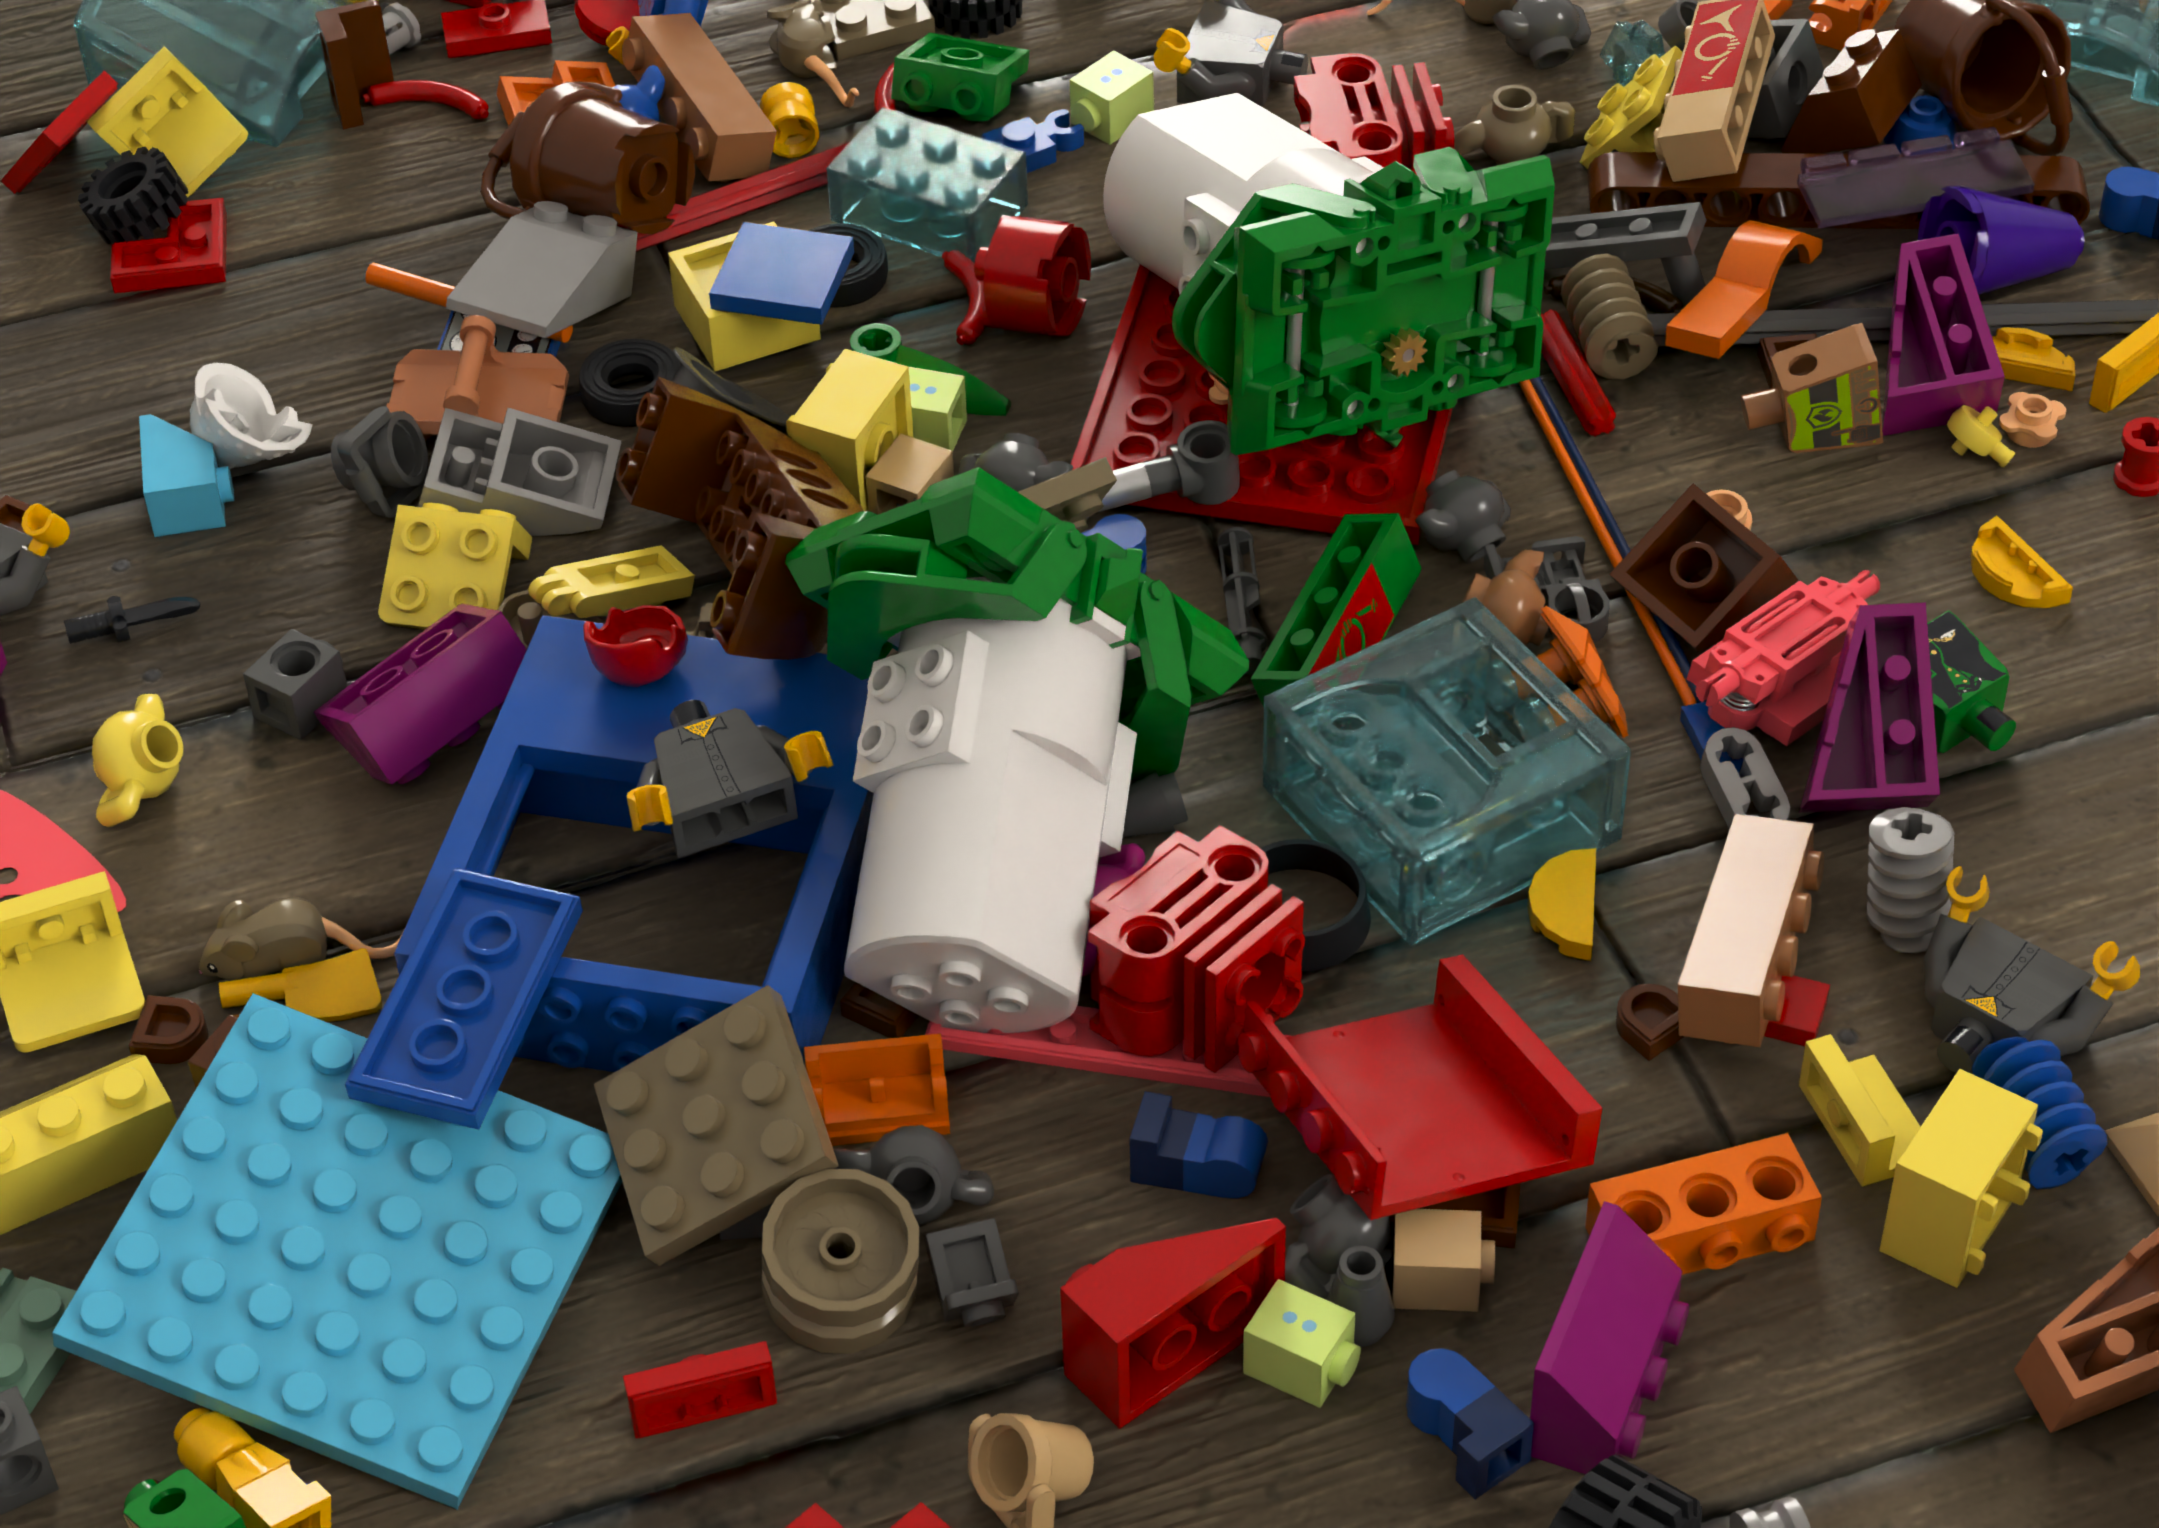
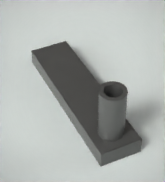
M1701 202L1553 217L1551 239L1546 248L1544 270L1574 267L1581 260L1598 254L1615 255L1624 262L1660 258L1672 294L1680 299L1682 305H1687L1706 286L1695 254V248L1706 223Z

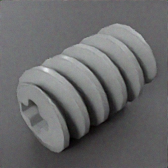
M1908 807L1888 809L1876 815L1869 824L1870 843L1868 860L1870 862L1868 863L1869 882L1867 884L1868 902L1866 918L1873 928L1880 931V936L1887 946L1899 953H1919L1927 951L1940 914L1948 916L1951 907L1946 882L1948 875L1953 870L1955 833L1950 822L1941 815Z

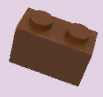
M1867 29L1852 35L1845 41L1844 48L1832 64L1825 68L1823 76L1807 96L1781 148L1782 153L1821 154L1877 145L1882 142L1922 86L1899 29L1876 33L1873 29Z
M1694 483L1609 574L1698 652L1722 641L1727 629L1798 581V578L1778 553Z

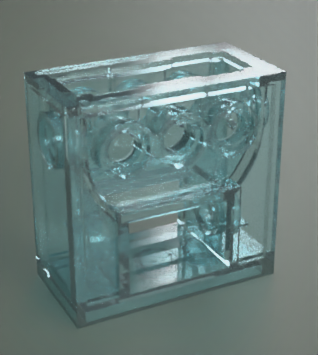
M1476 597L1264 696L1263 787L1312 840L1336 847L1356 862L1365 879L1368 901L1410 946L1530 886L1534 874L1549 859L1570 850L1596 848L1597 852L1622 839L1631 749ZM1487 734L1505 753L1495 757L1477 738Z

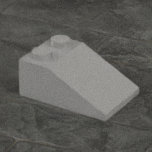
M552 201L537 202L533 208L514 215L508 220L447 297L446 309L469 316L481 315L489 318L493 323L547 338L631 296L638 232L618 227L617 221L607 216L589 215L583 217L569 213L568 207L562 203Z

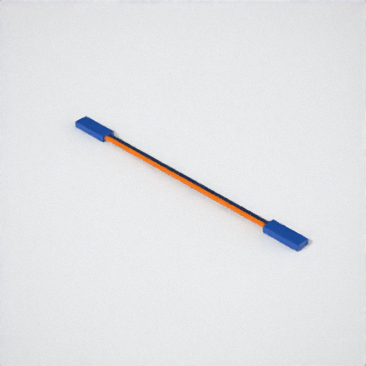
M1540 375L1537 378L1518 382L1613 568H1615L1631 549ZM1625 589L1685 705L1681 707L1680 721L1701 760L1708 739L1713 733L1724 727L1709 717L1708 706H1706L1707 699L1701 702L1696 695V685L1687 680L1691 664L1673 630ZM1722 752L1719 761L1720 763L1731 761L1739 774L1744 759H1732L1727 752Z

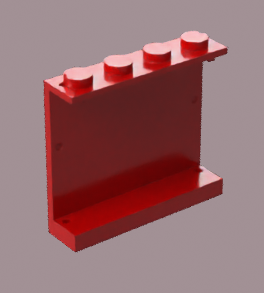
M1463 954L1439 959L1433 1004L1285 1037L1274 1024L1275 1019L1271 1014H1266L1256 1001L1246 1003L1244 1028L1237 1040L1239 1045L1238 1055L1243 1068L1256 1077L1270 1095L1275 1108L1279 1112L1285 1113L1303 1136L1307 1148L1312 1153H1317L1336 1177L1341 1190L1354 1199L1370 1220L1594 1164L1603 1108Z

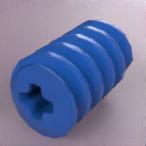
M2014 1036L1993 1042L1978 1054L1972 1066L1973 1075L2038 1104L2034 1125L2043 1130V1135L2036 1151L2028 1150L2024 1166L2028 1173L2029 1182L2036 1189H2052L2067 1184L2078 1177L2090 1163L2102 1154L2108 1144L2107 1134L2104 1129L2095 1124L2096 1117L2093 1109L2086 1103H2083L2084 1093L2077 1084L2072 1082V1072L2061 1061L2060 1050L2053 1042L2047 1040L2029 1042L2026 1038Z

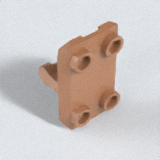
M470 315L462 321L459 337L463 342L462 351L414 349L398 362L393 377L394 385L390 402L387 403V407L391 413L405 411L410 414L419 425L425 441L432 435L438 434L445 408L503 424L507 408L560 423L569 373L566 367L552 354L498 351L494 346L495 324L487 317Z

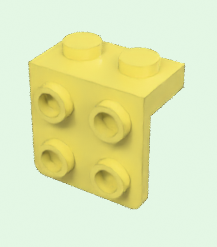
M165 46L87 121L90 127L120 155L128 150L135 155L140 147H146L148 151L152 147L158 148L160 152L163 151L188 188V194H185L187 198L231 157L248 137V131Z
M423 503L422 507L398 505L378 609L379 617L391 626L425 630L461 603L497 610L504 599L511 558L529 560L533 537L516 520L515 515L500 510L483 509L480 511V514L459 512L458 509L440 503Z
M105 871L0 902V998L15 1048L20 1052L28 1053L137 1020L140 1017L145 1005V998Z

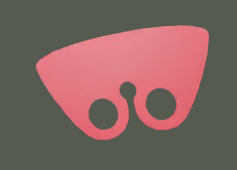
M0 790V870L13 868L18 873L17 878L13 882L0 884V899L11 895L22 896L105 871L117 912L122 911L126 907V898L121 887L90 852L45 815L8 792Z

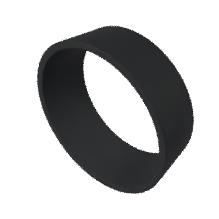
M1283 840L1260 848L1265 852L1269 860L1268 875L1279 871L1295 869L1321 872L1343 882L1358 897L1350 913L1339 922L1323 929L1303 932L1305 944L1302 951V972L1330 968L1352 956L1367 938L1371 924L1365 879L1356 862L1338 848L1314 840Z

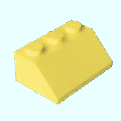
M132 1054L0 1112V1235L150 1168L176 1124L177 1118L172 1101L146 1055Z

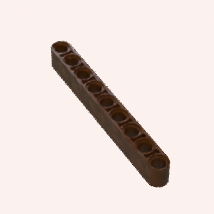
M1609 152L1596 157L1590 163L1587 171L1591 213L1701 202L1706 218L1704 227H1739L1745 222L1752 220L1782 228L1919 229V223L1926 203L1932 196H1941L1945 192L1942 188L1947 186H1963L2067 212L2075 217L2079 225L2087 219L2090 212V202L2083 168L2078 161L2065 156L1968 155L1946 161L1945 165L1970 161L1968 163L1917 171V169L1943 165V160L1960 155L1743 153L1737 173L1673 182L1665 160L1660 161L1656 152ZM2008 167L2010 168V171H2009L2008 173H2009V174H2012V175H2009L2010 178H2008L2007 172H2003V171H2008V170H2009ZM1872 169L1868 172L1840 179L1839 182L1864 178V180L1811 188L1812 186L1837 183L1836 178L1853 174L1859 171ZM2016 172L2015 175H2022V176H2016L2015 178H2013V177H2014L2013 173Z

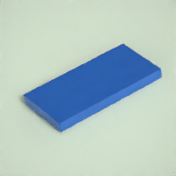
M453 868L345 1082L349 1099L479 1130L583 912L580 896Z

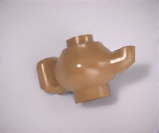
M1523 549L1507 562L1503 572L1492 579L1475 573L1457 615V619L1472 625L1474 636L1465 643L1467 655L1464 664L1470 675L1496 686H1504L1507 683L1503 674L1516 669L1518 663L1516 651L1525 649L1528 642L1537 646L1541 645L1548 630V625L1540 615L1542 613L1541 608L1544 607L1546 599L1534 578L1543 562L1544 552Z

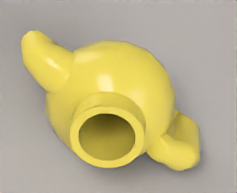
M142 694L138 696L134 711H120L109 717L101 725L93 738L92 756L94 771L97 777L108 787L102 795L96 810V819L103 826L113 827L133 818L138 811L141 799L158 797L170 788L177 776L179 762L183 756V742L177 729L169 722L164 721L163 702L157 694Z

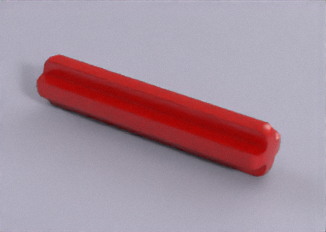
M1552 309L1544 314L1541 313L1543 319L1541 352L1583 428L1589 435L1594 437L1602 432L1609 434L1615 428L1613 421L1616 418V412L1560 314Z

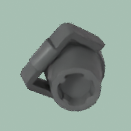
M387 406L378 407L371 411L354 428L338 433L331 445V460L338 480L348 490H356L361 501L368 505L374 515L394 518L396 517L398 505L408 506L422 493L428 469L426 443L419 425L405 411L391 413ZM382 487H394L398 490L386 500Z

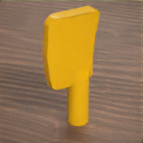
M360 948L338 957L311 964L284 968L282 973L219 982V994L223 1009L246 1005L252 993L272 1001L285 999L287 1007L322 1021L331 1022L377 1013L383 1004L366 948Z

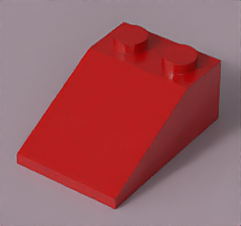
M1271 1218L1120 1248L1096 1264H1087L1079 1268L1071 1275L1066 1284L1060 1288L1064 1375L1119 1429L1130 1423L1243 1343L1244 1329L1277 1279L1285 1282L1286 1226L1278 1218Z

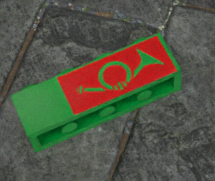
M1399 513L1344 515L1251 677L1253 686L1276 735L1331 736L1422 570Z

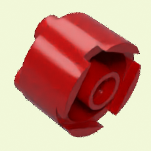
M1007 215L1000 217L989 247H981L978 250L974 265L976 279L983 281L984 305L982 318L986 327L1050 336H1068L1075 330L1083 315L1087 299L1077 298L1080 280L1090 281L1091 276L1090 245L1087 234L1082 227H1074L1075 224L1056 220Z

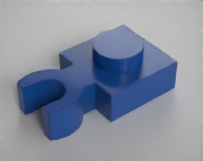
M1067 109L1050 113L1045 118V122L1037 125L1030 117H1026L982 134L983 152L1009 180L1057 162L1056 151H1073L1084 145V127L1081 124L1070 127V117Z

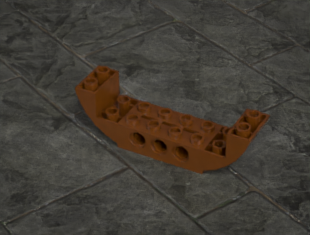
M658 377L652 393H645L640 401L636 416V424L639 430L632 448H625L619 459L616 479L619 482L618 486L630 505L697 523L732 574L727 591L721 590L717 594L710 615L712 632L727 654L759 659L792 660L807 658L816 654V652H821L827 643L828 609L802 594L785 564L786 555L815 528L864 511V509L818 452L805 448L784 433L726 403L665 378Z

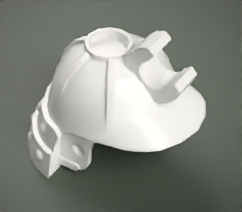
M211 363L202 366L198 370L195 378V396L190 408L191 432L193 435L213 444L219 467L229 466V469L255 464L265 459L271 460L287 453L295 452L297 447L306 442L313 424L298 421L297 411H294V408L289 406L276 414L270 394L255 376L244 369L227 363Z

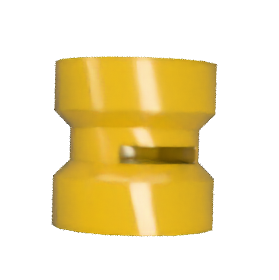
M792 82L778 83L770 87L761 98L760 109L777 130L773 152L778 156L786 158L801 157L809 153L819 140V128L817 119L814 116L815 111L811 94L802 85Z

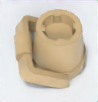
M999 1413L993 1417L989 1414H983L972 1421L969 1428L968 1474L981 1500L996 1513L1007 1528H1054L1055 1502L1070 1500L1080 1496L1089 1485L1093 1474L1094 1456L1091 1443L1085 1433L1078 1427L1034 1420L1029 1415L1017 1413Z

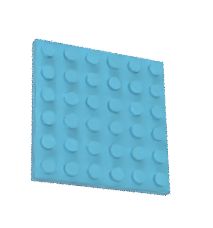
M252 993L53 1330V1345L458 1510L622 1183L609 1135L606 1132L499 1090L479 1130L349 1099L345 1082L368 1038Z

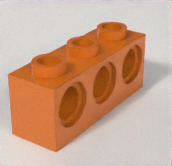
M1785 1133L1590 1183L1585 1228L1590 1236L1604 1201L1618 1205L1683 1271L1682 1275L1707 1268L1714 1270L1723 1269L1733 1265L1738 1260L1772 1251L1788 1252L1800 1247L1804 1243L1814 1241L1822 1196L1789 1134Z

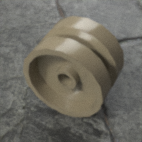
M825 1169L801 1177L775 1198L763 1222L762 1296L772 1321L794 1342L820 1353L853 1354L882 1344L904 1324L916 1299L919 1261V1225L908 1200L888 1181L859 1169Z

